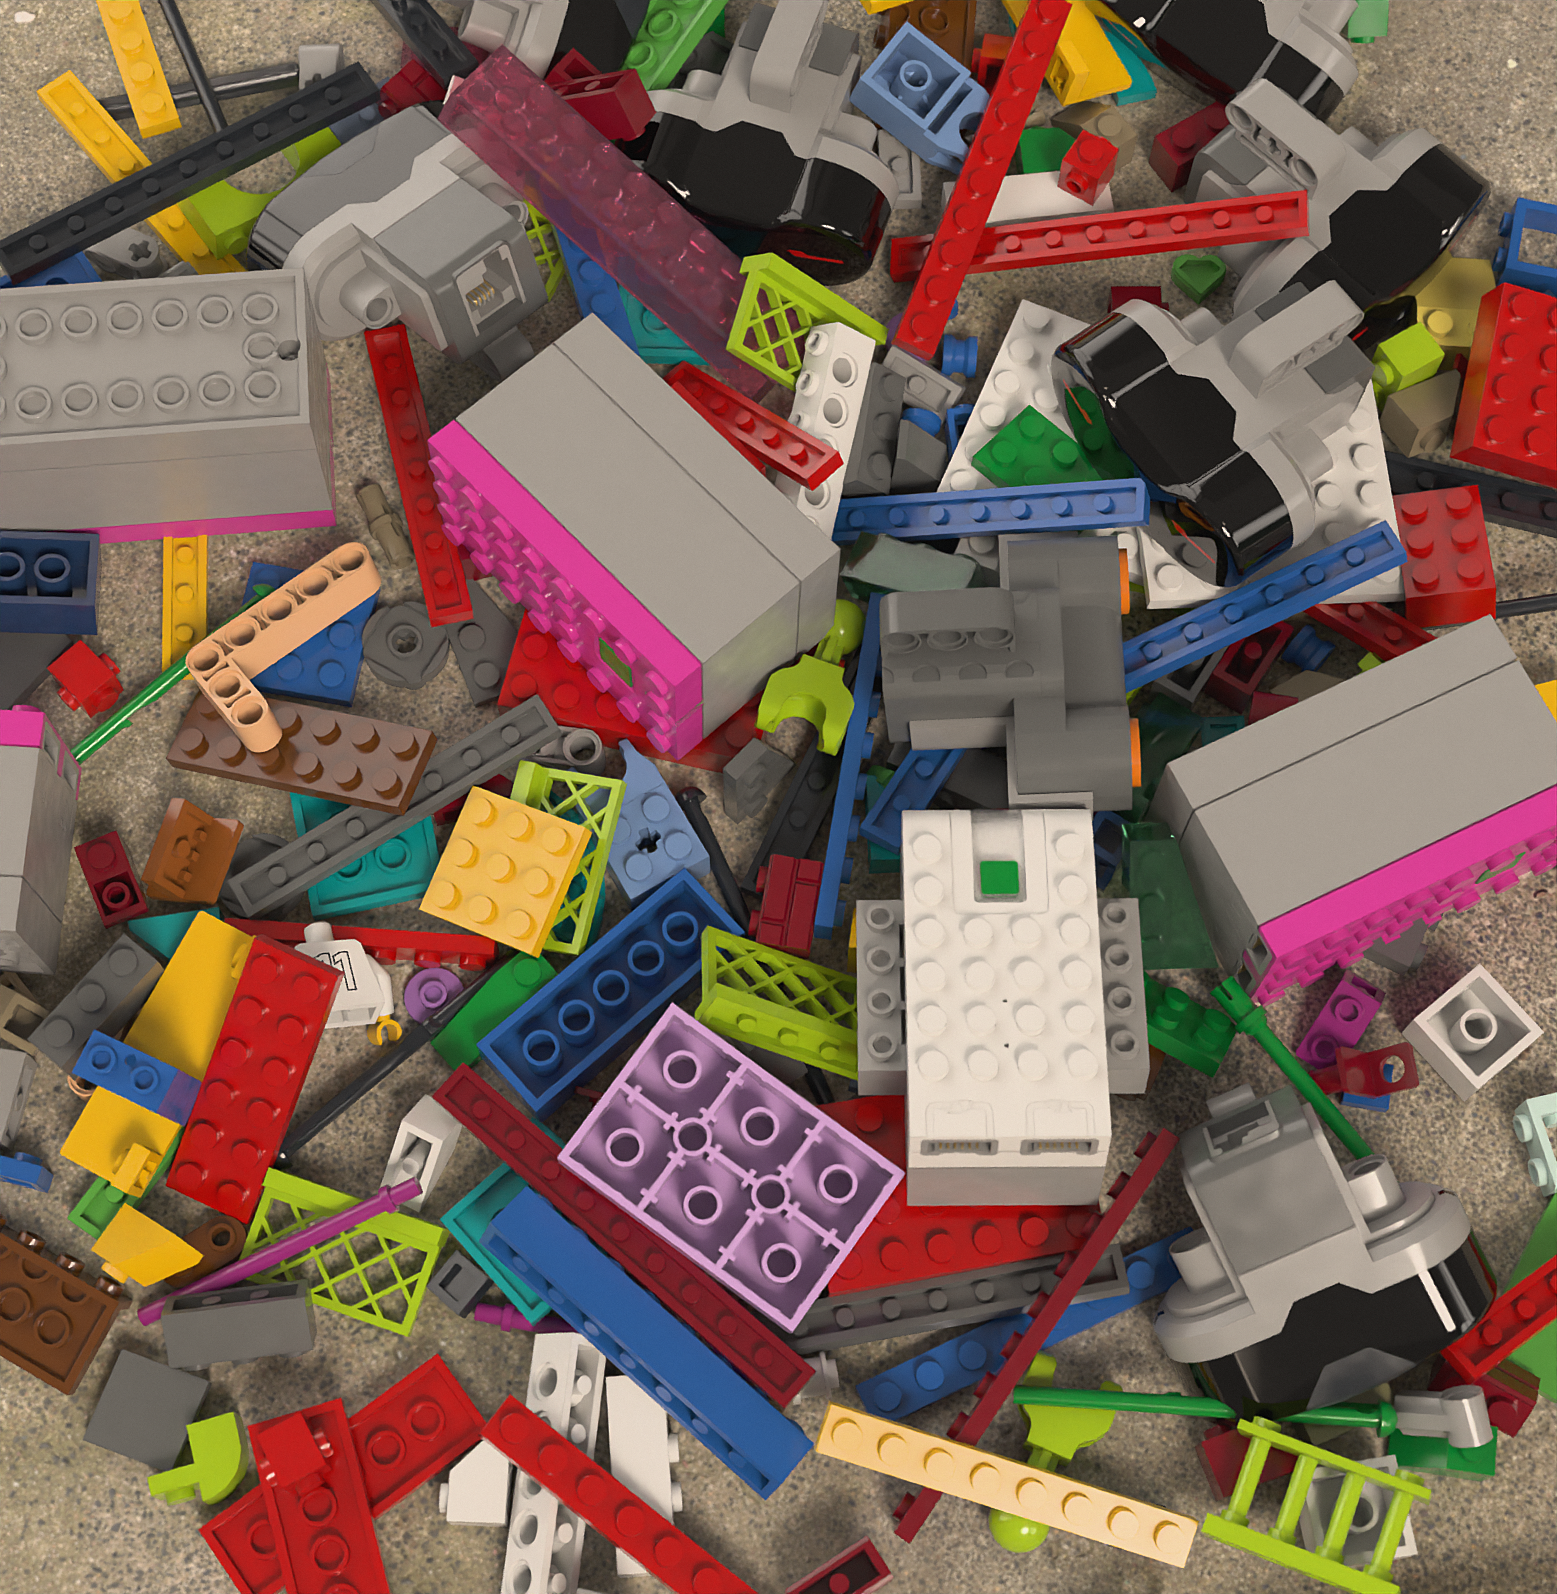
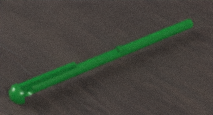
M263 583L254 585L252 589L256 595L205 638L270 595L276 589L271 585ZM188 652L70 750L79 765L122 729L133 725L134 723L128 719L137 711L157 701L190 673L185 664Z
M1018 1384L1013 1388V1404L1253 1420L1254 1416L1277 1422L1376 1428L1378 1438L1390 1435L1398 1423V1416L1394 1407L1387 1401L1380 1399L1377 1401V1404L1339 1402L1307 1411L1308 1405L1306 1403L1308 1399L1268 1397V1401L1181 1396V1392L1152 1394Z

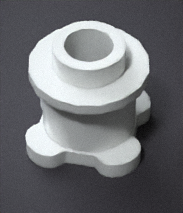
M819 1351V1357L803 1359L816 1370V1374L793 1400L794 1405L801 1404L802 1398L826 1395L827 1399H832L831 1389L839 1388L835 1359L826 1360L824 1351Z

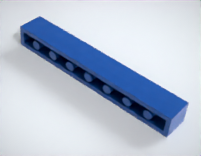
M526 1186L489 1223L479 1243L765 1501L784 1482L814 1445L797 1422L785 1418L769 1403L767 1396L760 1389L750 1386L738 1376L727 1359L709 1350L697 1339L696 1333L690 1326L677 1321L661 1306L659 1299L653 1293L641 1289L626 1275L624 1268L616 1260L606 1257L590 1243L589 1237L583 1230L576 1226H571L555 1211L554 1206L547 1198L540 1194H535Z

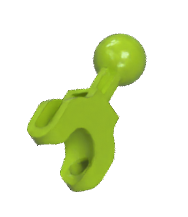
M836 599L834 625L826 636L818 642L819 644L814 656L811 657L803 654L799 664L780 669L771 674L759 705L754 724L755 728L774 733L777 726L784 719L790 717L805 718L813 723L819 732L816 748L836 756L846 734L855 705L850 691L844 686L842 681L845 668L838 665L842 655L853 652L862 644L866 624L865 615L856 604L848 600Z
M1040 1350L1034 1357L1022 1385L1052 1387L1054 1371L1057 1366L1056 1358ZM1110 1380L1103 1382L1098 1389L1123 1392L1121 1385ZM1017 1404L1019 1416L1026 1427V1437L1022 1448L1031 1451L1027 1464L1055 1472L1058 1464L1066 1467L1072 1460L1076 1450L1089 1447L1104 1437L1112 1425L1116 1411ZM992 1507L989 1512L988 1523L991 1535L1001 1547L1015 1553L1032 1551L1039 1547L1048 1535L1049 1525Z

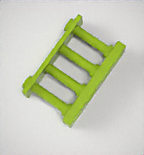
M1254 1416L1252 1423L1240 1419L1237 1429L1240 1435L1250 1438L1251 1442L1228 1509H1222L1220 1517L1207 1513L1201 1530L1203 1535L1351 1594H1400V1586L1392 1584L1394 1575L1389 1572L1413 1500L1427 1505L1430 1503L1432 1490L1423 1487L1425 1479L1401 1469H1396L1393 1476L1280 1434L1281 1425L1262 1417ZM1270 1446L1298 1456V1460L1275 1527H1269L1267 1535L1249 1529L1250 1520L1246 1516ZM1317 1464L1344 1473L1346 1476L1322 1547L1316 1546L1315 1552L1312 1553L1296 1547L1298 1538L1293 1535ZM1368 1482L1392 1491L1394 1494L1370 1565L1365 1564L1361 1572L1343 1565L1345 1556L1341 1552L1364 1483Z

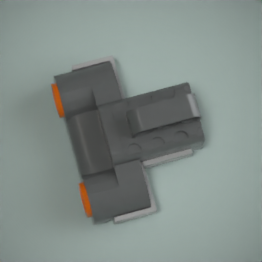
M1078 531L998 535L1000 588L909 591L890 593L881 597L879 612L883 697L890 743L911 742L912 751L1007 746L1009 810L1090 809L1092 821L1093 812L1132 810V787H1141L1140 738L1138 718H1129V710L1126 703L1121 614H1129L1130 612L1127 548L1118 547L1117 535L1078 537Z

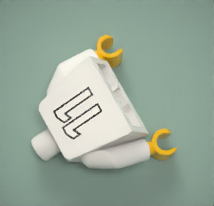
M317 922L307 926L304 929L306 943H301L295 946L294 949L345 972L324 1029L370 1024L367 1029L369 1041L374 1045H382L381 1030L386 1026L389 1040L397 1041L401 1036L402 1029L396 1021L390 1018V1014L394 1012V1003L389 973L371 955L365 954L361 942L355 939L334 941L329 923Z

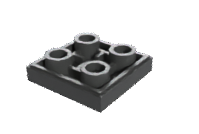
M122 1349L82 1440L165 1472L176 1469L189 1440L186 1425L196 1423L212 1383L178 1369H170L167 1365Z

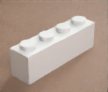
M1060 171L1005 176L984 228L1113 213L1114 208L1109 183L1095 204L1091 206L1057 187ZM956 181L943 183L942 215Z
M627 1375L606 1377L612 1476L674 1525V1512L683 1511L681 1482H672L670 1463L679 1462L678 1433H668L667 1414L669 1413ZM616 1547L617 1575L619 1578L652 1576Z

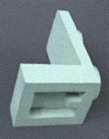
M1557 1092L1525 1100L1514 1110L1516 1115L1513 1117L1515 1133L1520 1142H1525L1531 1158L1528 1161L1531 1180L1536 1187L1540 1186L1544 1197L1551 1196L1557 1192V1161L1545 1126L1546 1128L1557 1127Z

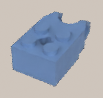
M906 21L861 76L850 95L849 101L928 164L959 175L963 164L957 162L953 156L958 157L964 162L969 150L968 146L961 139L959 130L970 129L976 132L990 96L982 86L969 77L971 72Z
M626 738L618 742L620 746L619 751L626 764V774L622 780L627 783L606 870L632 912L684 867L696 880L709 874L710 856L655 764L637 752ZM571 767L568 770H566L578 773L574 767ZM576 784V785L578 786L579 790L582 789V788L585 786V785ZM599 788L585 798L594 815L607 806L611 790ZM578 803L576 805L577 814L582 824L588 819ZM592 828L590 830L592 831L590 838L594 846L597 847L599 838ZM645 845H656L657 850L648 853L647 849L642 850V847Z

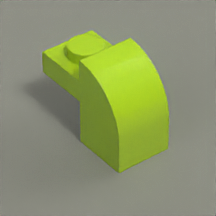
M235 1412L186 1425L194 1463L147 1477L152 1497L158 1500L166 1499L167 1505H176L195 1499V1490L200 1489L203 1502L215 1505L224 1501L236 1491L248 1469L249 1447L242 1417Z

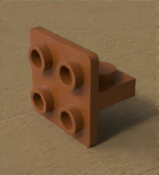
M172 798L141 877V880L148 884L146 896L153 900L214 905L237 848L244 824L237 819L213 818L184 798Z

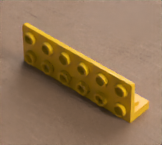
M1001 0L1014 24L1018 27L1028 0ZM1065 0L1073 5L1045 73V77L1062 107L1129 89L1132 79L1085 0Z
M204 911L198 912L123 1043L173 1066L202 1082L251 945L257 936L253 935L251 937ZM97 1086L62 1146L60 1154L111 1182L110 1185L119 1190L141 1198L182 1125Z

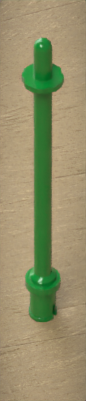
M1233 975L1221 983L1231 996L1221 985L1217 986L1210 994L1237 1024L1234 1027L1239 1034L1244 1032L1245 1035L1253 1036L1307 1102L1311 1103L1312 1108L1356 1160L1374 1155L1373 1150L1268 1027L1267 1017L1265 1016L1268 1011L1264 1006L1260 1005L1258 1007L1237 983ZM1457 1251L1441 1261L1452 1274L1460 1275L1466 1270V1262Z

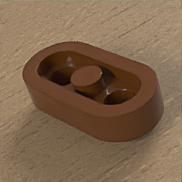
M218 1216L180 1239L204 1256L198 1264L163 1280L172 1288L179 1290L239 1261L248 1236L246 1228L233 1217ZM223 1231L229 1232V1242L224 1246H216V1236Z

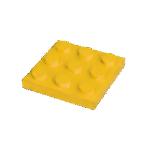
M473 785L419 910L539 958L592 835V831Z

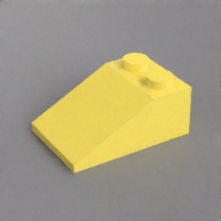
M1407 255L1406 282L1412 286V292L1406 306L1412 301L1413 303L1406 316V329L1421 321L1445 353L1438 370H1454L1452 367L1457 353L1463 354L1469 361L1481 296L1496 288L1491 262L1486 259Z

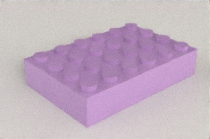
M673 1003L557 1157L558 1162L789 1334L797 1327L905 1175V1172Z

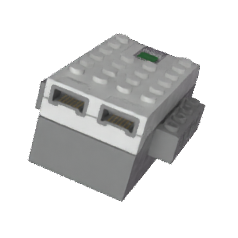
M1090 809L904 810L901 816L900 900H856L858 1095H904L907 1206L1098 1205L1112 1136L1109 1094H1144L1150 1071L1138 898L1097 899Z

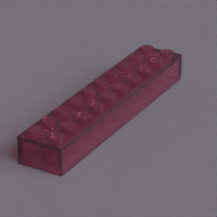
M503 44L497 48L450 94L437 120L739 392L758 404L776 385L777 381L726 350L747 280L745 276L739 273L743 261ZM759 288L757 302L761 313L771 309L766 291ZM791 307L784 310L791 332L801 328L796 310ZM774 316L765 319L764 324L770 342L780 338ZM753 325L747 328L743 345L752 351L760 348ZM803 335L794 339L799 357L806 350V342ZM783 344L774 348L773 352L778 367L781 369L789 367Z

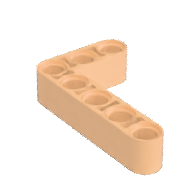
M350 542L338 547L199 642L188 652L185 664L200 690L249 750L258 753L268 751L276 746L282 737V728L264 697L250 680L378 591L381 585V576L367 547L362 543Z

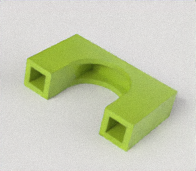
M327 127L281 150L296 171L294 178L283 188L265 194H252L240 191L229 185L225 180H222L178 202V207L217 260L229 253L238 254L246 249L248 245L265 237H273L279 234L285 227L300 220L311 219L319 211L335 203L346 202L326 187L302 183V180H298L301 174L342 144L330 128Z

